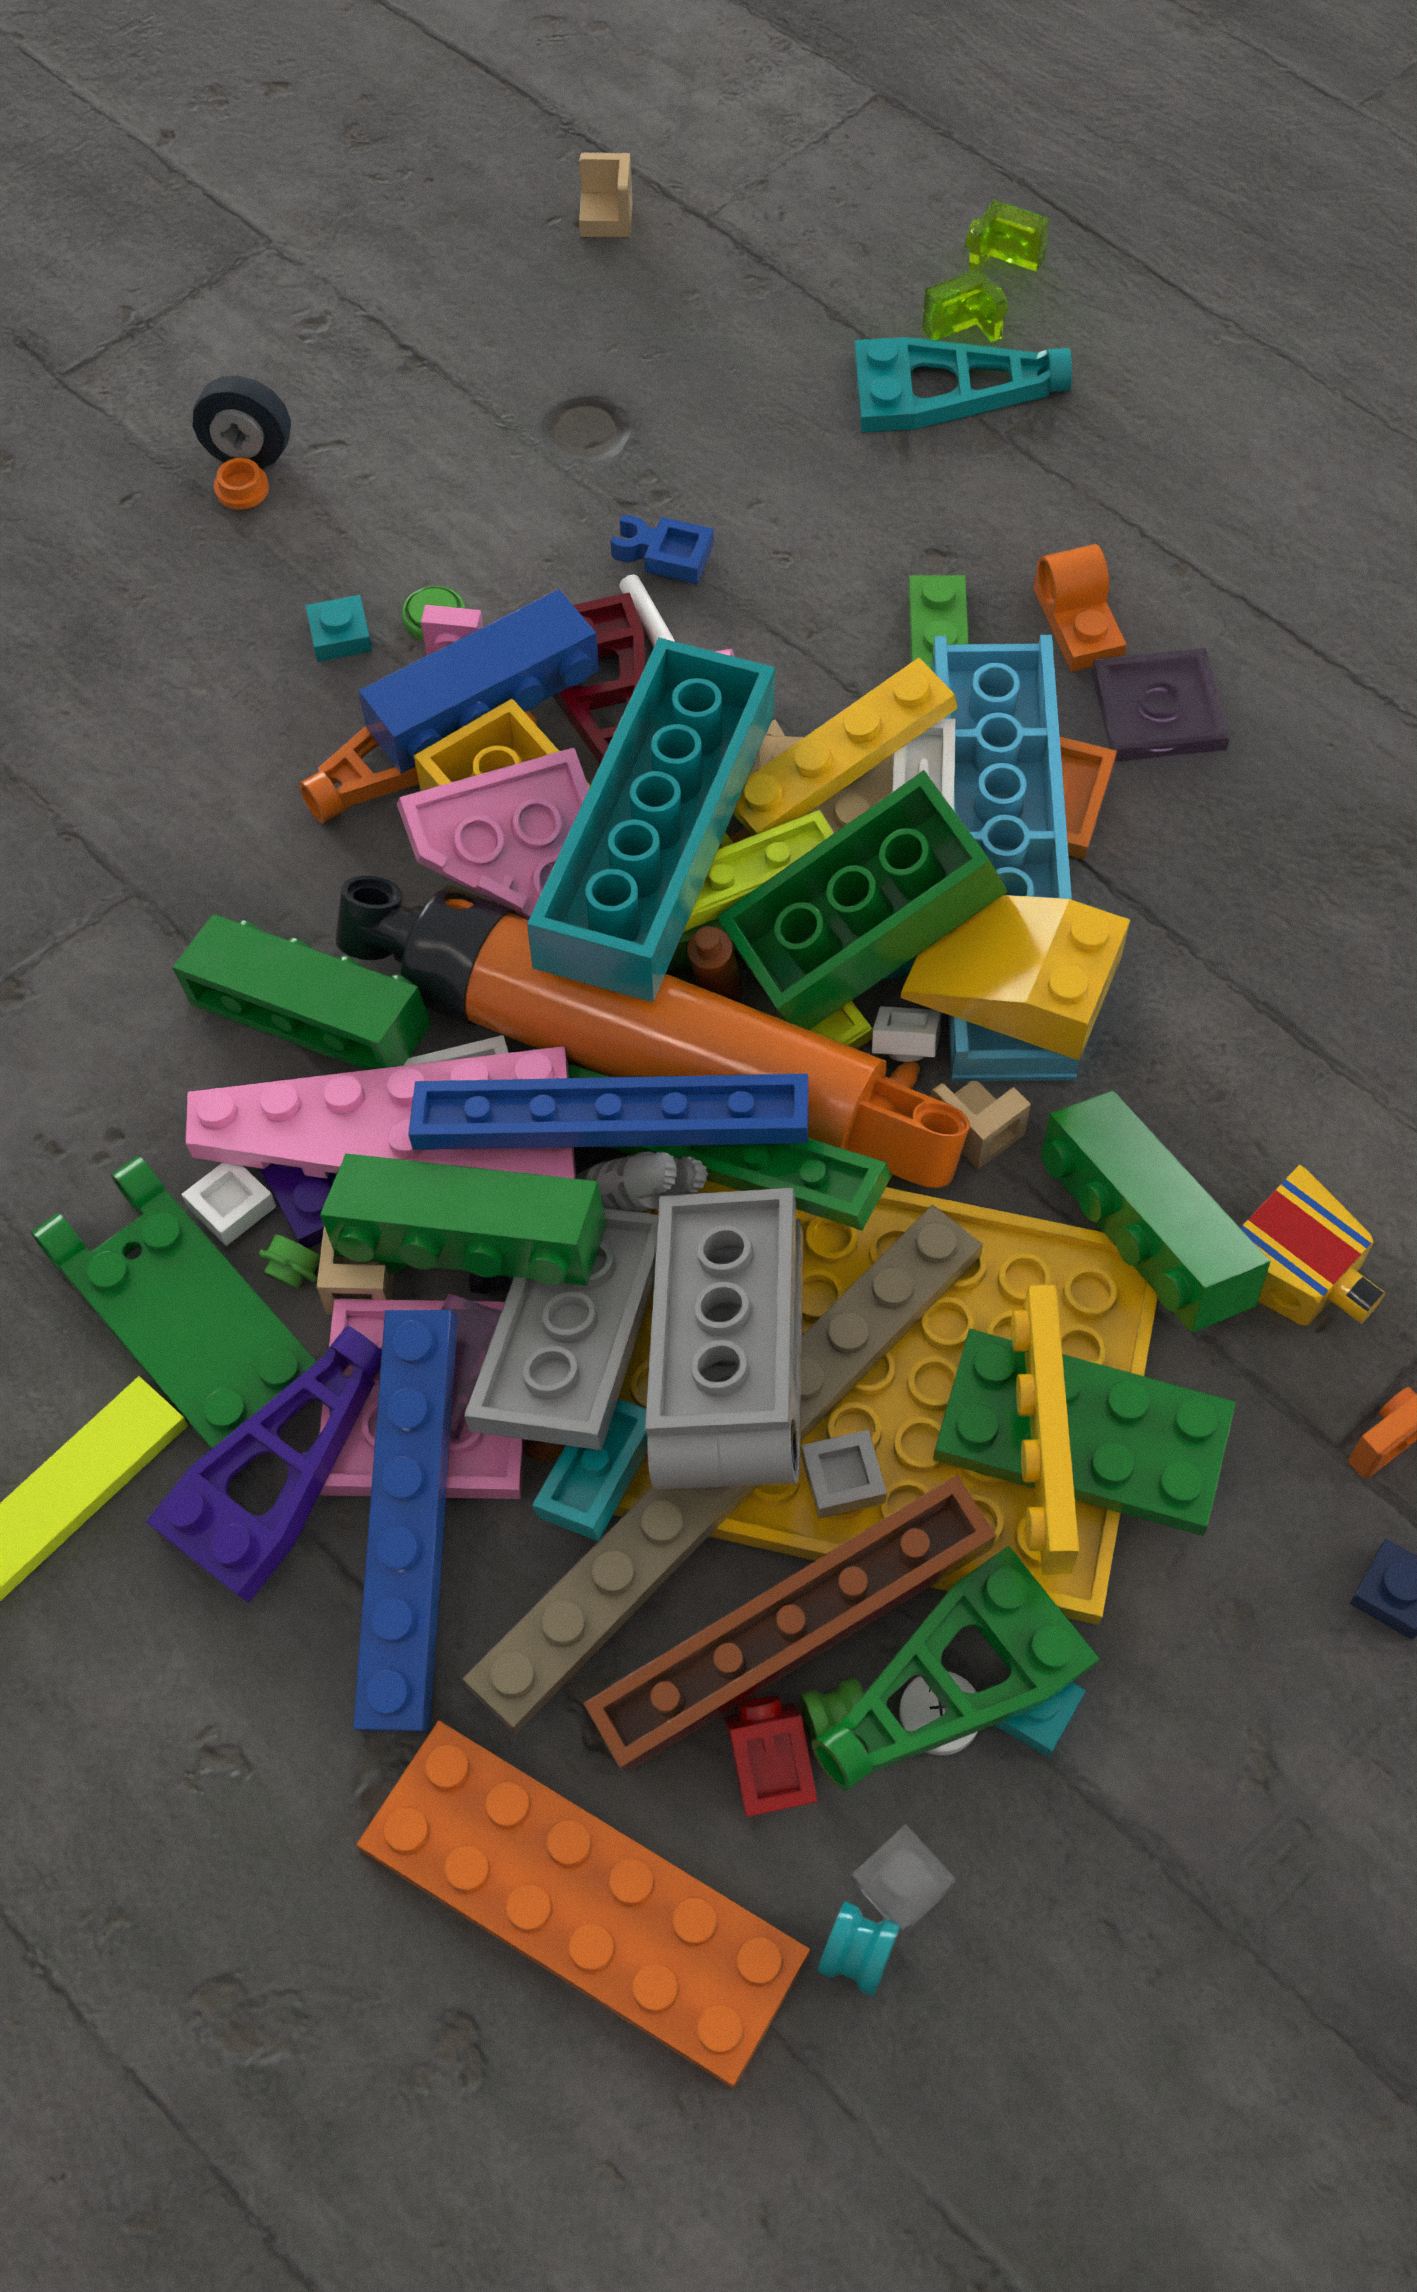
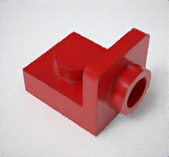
M778 1696L755 1698L740 1703L738 1705L739 1714L724 1717L726 1732L731 1742L743 1811L746 1817L818 1802L802 1716L793 1703L782 1705L781 1699Z

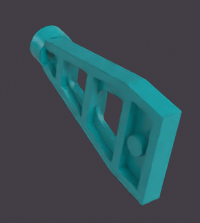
M911 337L854 340L861 433L914 430L1047 397L1049 393L1070 392L1072 359L1069 347L1030 352ZM921 366L947 369L956 375L957 387L946 394L930 398H920L914 395L912 391L911 371ZM975 368L1008 372L1009 383L975 390L970 385L969 370Z

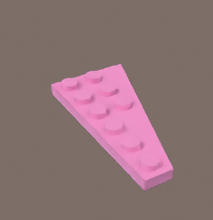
M565 1046L190 1091L187 1096L186 1145L191 1157L196 1159L261 1169L273 1163L302 1168L306 1176L326 1179L330 1172L338 1173L345 1153L576 1179L574 1147L413 1150L408 1136L415 1081L569 1078Z

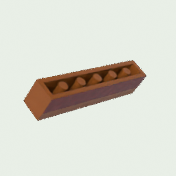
M955 1475L585 1701L583 1704L618 1766L629 1773L991 1550L996 1535L958 1475Z

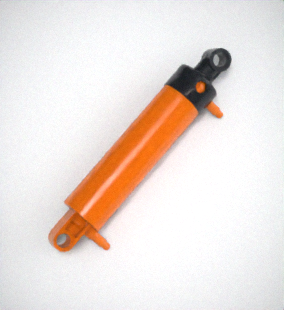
M358 876L345 881L341 886L335 938L336 946L350 957L361 960H379L394 954L395 960L401 964V976L407 978L418 987L424 1005L428 1008L468 1024L481 1025L537 1049L565 1046L569 1062L610 1077L808 1074V1138L887 1163L890 1174L917 1185L939 1188L947 1186L953 1181L970 1122L967 1116L956 1107L912 1090L920 1073V1067L915 1061L903 1062L895 1068L890 1077L885 1076L886 1061L668 974H665L653 1003L533 969L527 929L529 919L521 917L512 909L453 886H447L436 892L424 907L419 905L412 909L402 905V890L396 884L384 878Z

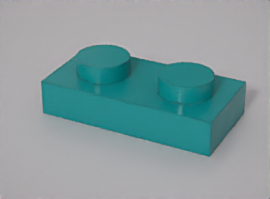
M618 1399L602 1450L565 1446L532 1504L539 1519L590 1539L600 1540L648 1451V1436L645 1430L646 1408Z

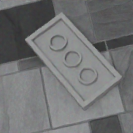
M604 1208L607 1225L587 1286L567 1283L548 1285L534 1279L514 1277L464 1415L470 1432L602 1450L654 1286L658 1214Z

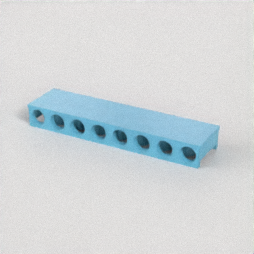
M1040 635L1038 644L947 645L946 636H935L931 670L955 694L958 709L945 717L955 719L954 812L991 861L1008 891L1004 895L1072 900L1052 635ZM948 1015L951 1082L1076 1081L1080 1061Z

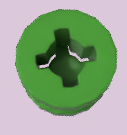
M852 1676L840 1680L836 1690L823 1694L814 1689L800 1693L801 1707L811 1741L836 1723H841L862 1698L864 1692L857 1677Z

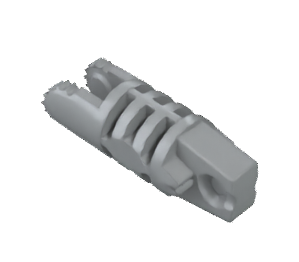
M647 1151L596 1164L576 1174V1179L598 1181L604 1208L643 1213L659 1209L660 1196L697 1193L699 1189H703L709 1173L706 1172L707 1167L703 1166L702 1161L696 1160L695 1157L682 1156V1158H674L669 1153L657 1152L655 1154Z

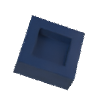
M1385 1538L1349 1604L1412 1640L1417 1636V1556Z

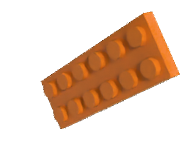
M439 1720L356 1844L365 1855L733 2090L810 1955V1949Z

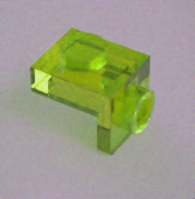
M980 267L925 288L922 330L930 340H938L978 325L990 342L1001 339L1004 316H1006L1008 311L1005 294L998 285H993Z

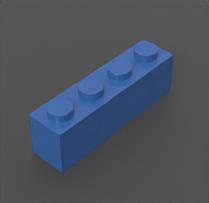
M558 589L358 690L366 728L402 774L416 767L415 754L506 701L513 699L524 712L529 711L541 701L570 686L579 685L587 680L589 676L599 672L597 636L593 628L562 591Z

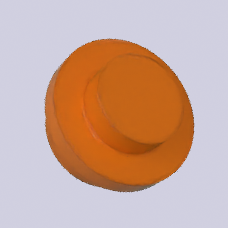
M234 458L226 461L219 467L214 481V490L218 501L222 505L231 509L243 510L258 505L266 498L269 492V483L265 472L254 461L247 458Z

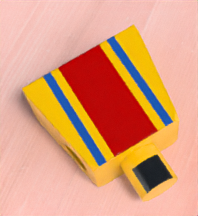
M1301 1165L1285 1179L1240 1227L1271 1261L1258 1302L1299 1325H1309L1330 1301L1358 1323L1362 1324L1386 1294L1357 1272L1363 1265L1374 1243L1371 1234Z

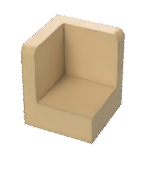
M581 153L579 159L581 182L580 237H630L633 205L630 153Z
M978 1081L969 1082L955 1094L943 1083L931 1090L930 1097L956 1107L967 1116L970 1125L961 1154L977 1170L1025 1135L1031 1104L1014 1087L998 1099H995Z
M324 1227L317 1290L326 1315L333 1314L334 1299L393 1300L395 1272L388 1275L386 1266L379 1265L376 1260L358 1262L343 1256H336Z

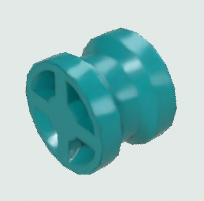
M844 1901L827 1941L817 1973L830 1979L840 1975L845 1976L856 1982L859 1992L874 1997L901 1925L888 1919L878 1923L862 1916L859 1906Z

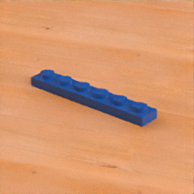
M808 1074L415 1081L408 1136L413 1150L808 1143Z
M385 1310L353 1729L430 1733L458 1316L452 1310Z

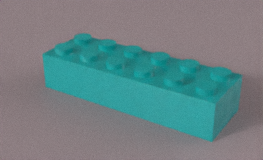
M658 638L528 920L527 929L533 969L654 1003L774 717L775 667Z

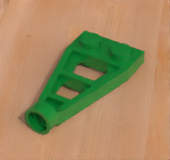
M1008 1545L952 1586L842 1722L836 1723L812 1741V1749L820 1766L832 1782L840 1789L848 1791L873 1772L1041 1707L1093 1668L1099 1661V1657ZM976 1627L1008 1667L1010 1673L1007 1680L1001 1684L977 1693L963 1692L942 1666V1653L961 1629ZM914 1675H920L945 1707L946 1712L941 1717L917 1730L905 1731L887 1708V1700L909 1678Z

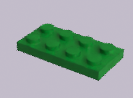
M969 1329L936 1443L933 1460L1036 1489L1035 1482L1024 1483L1022 1477V1440H1032L1030 1416L1018 1415L1016 1401L1017 1375L1026 1374L1025 1352H1014L1012 1340ZM1062 1354L1075 1500L1204 1536L1211 1515L1236 1401Z

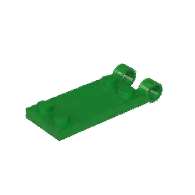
M137 1155L113 1172L111 1178L130 1205L141 1215L92 1252L86 1248L74 1229L58 1212L32 1230L31 1234L50 1261L64 1275L211 1450L313 1366L316 1361L167 1192L148 1164ZM137 1247L142 1249L140 1256L135 1259H127L125 1257Z

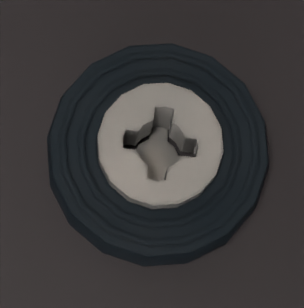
M239 375L221 376L208 383L198 397L193 408L192 426L201 445L210 455L225 463L234 458H247L263 469L275 463L285 450L290 439L291 418L283 401L273 390L259 381Z

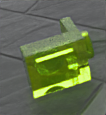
M993 199L981 218L975 217L967 231L965 248L970 249L969 270L979 273L988 258L992 256L1037 272L1045 259L1050 218Z

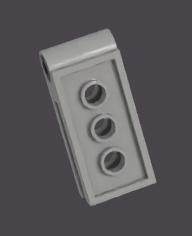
M793 1188L660 1196L645 1424L648 1436L649 1473L654 1490L797 1484L804 1234L800 1219H796L797 1203Z

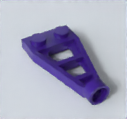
M347 1325L319 1361L190 1466L146 1520V1523L236 1595L249 1603L293 1548L375 1384L373 1379L381 1370L382 1350L363 1334ZM351 1365L353 1370L350 1377L344 1376L343 1372ZM320 1401L329 1408L330 1417L313 1446L308 1451L299 1453L280 1439V1430L308 1402ZM263 1454H275L284 1460L287 1465V1481L275 1505L269 1512L259 1516L252 1515L230 1498L228 1493L229 1483L234 1475L256 1457Z

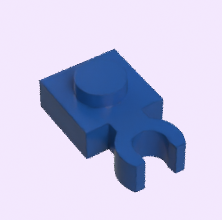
M632 515L621 516L619 520L620 536L631 539L612 537L610 541L611 556L614 559L622 562H634L644 559L646 573L698 584L714 545L713 528L665 517L660 518L657 528L648 527L639 517Z

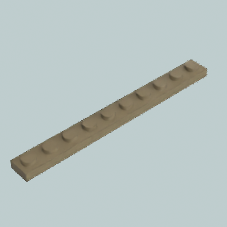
M933 1204L802 1336L800 1442L981 1256L983 1244ZM758 1485L654 1490L652 1487L462 1679L465 1687L516 1735Z

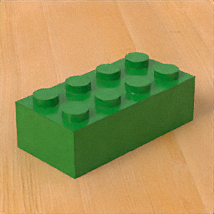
M923 770L722 912L717 918L776 1009L789 1023L810 1030L1008 891L987 855Z

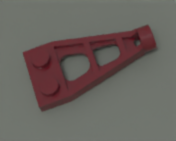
M630 592L573 605L596 632L598 659L614 655L619 658L620 675L618 680L587 687L580 685L570 686L552 696L599 764H601L613 738V732L616 731L618 726L600 730L590 710L625 702L628 705L646 666L644 631Z

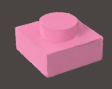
M425 605L421 626L426 655L483 628L481 610Z

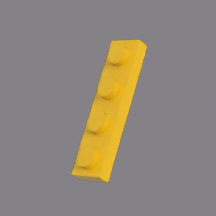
M917 658L748 776L733 814L752 836L807 815L958 709L955 694L920 658Z
M1028 1285L1023 1310H1013L1011 1320L1013 1351L1025 1352L1026 1374L1017 1375V1411L1019 1416H1030L1032 1440H1022V1477L1024 1483L1035 1482L1037 1507L1027 1508V1543L1029 1551L1040 1550L1042 1575L1071 1574L1079 1553L1057 1288L1056 1285Z

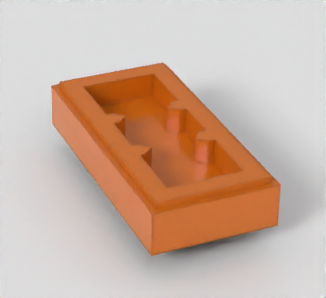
M1410 1387L1400 1391L1379 1411V1415L1383 1420L1361 1436L1347 1462L1363 1479L1373 1476L1417 1441V1394Z

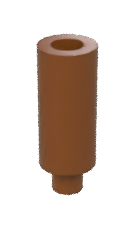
M711 926L700 928L690 938L687 945V953L696 985L738 1002L742 995L743 987L733 944L729 935L723 930Z

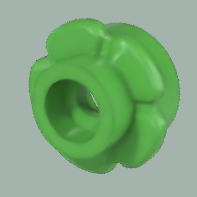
M275 1234L266 1251L260 1249V1257L269 1261L263 1272L268 1276L295 1289L300 1288L304 1279L310 1282L317 1281L318 1277L314 1273L319 1265L320 1255L277 1234Z

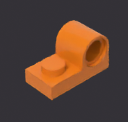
M1097 544L1041 556L1037 563L1033 590L1070 672L1124 660L1127 644L1107 603L1109 571L1101 548Z

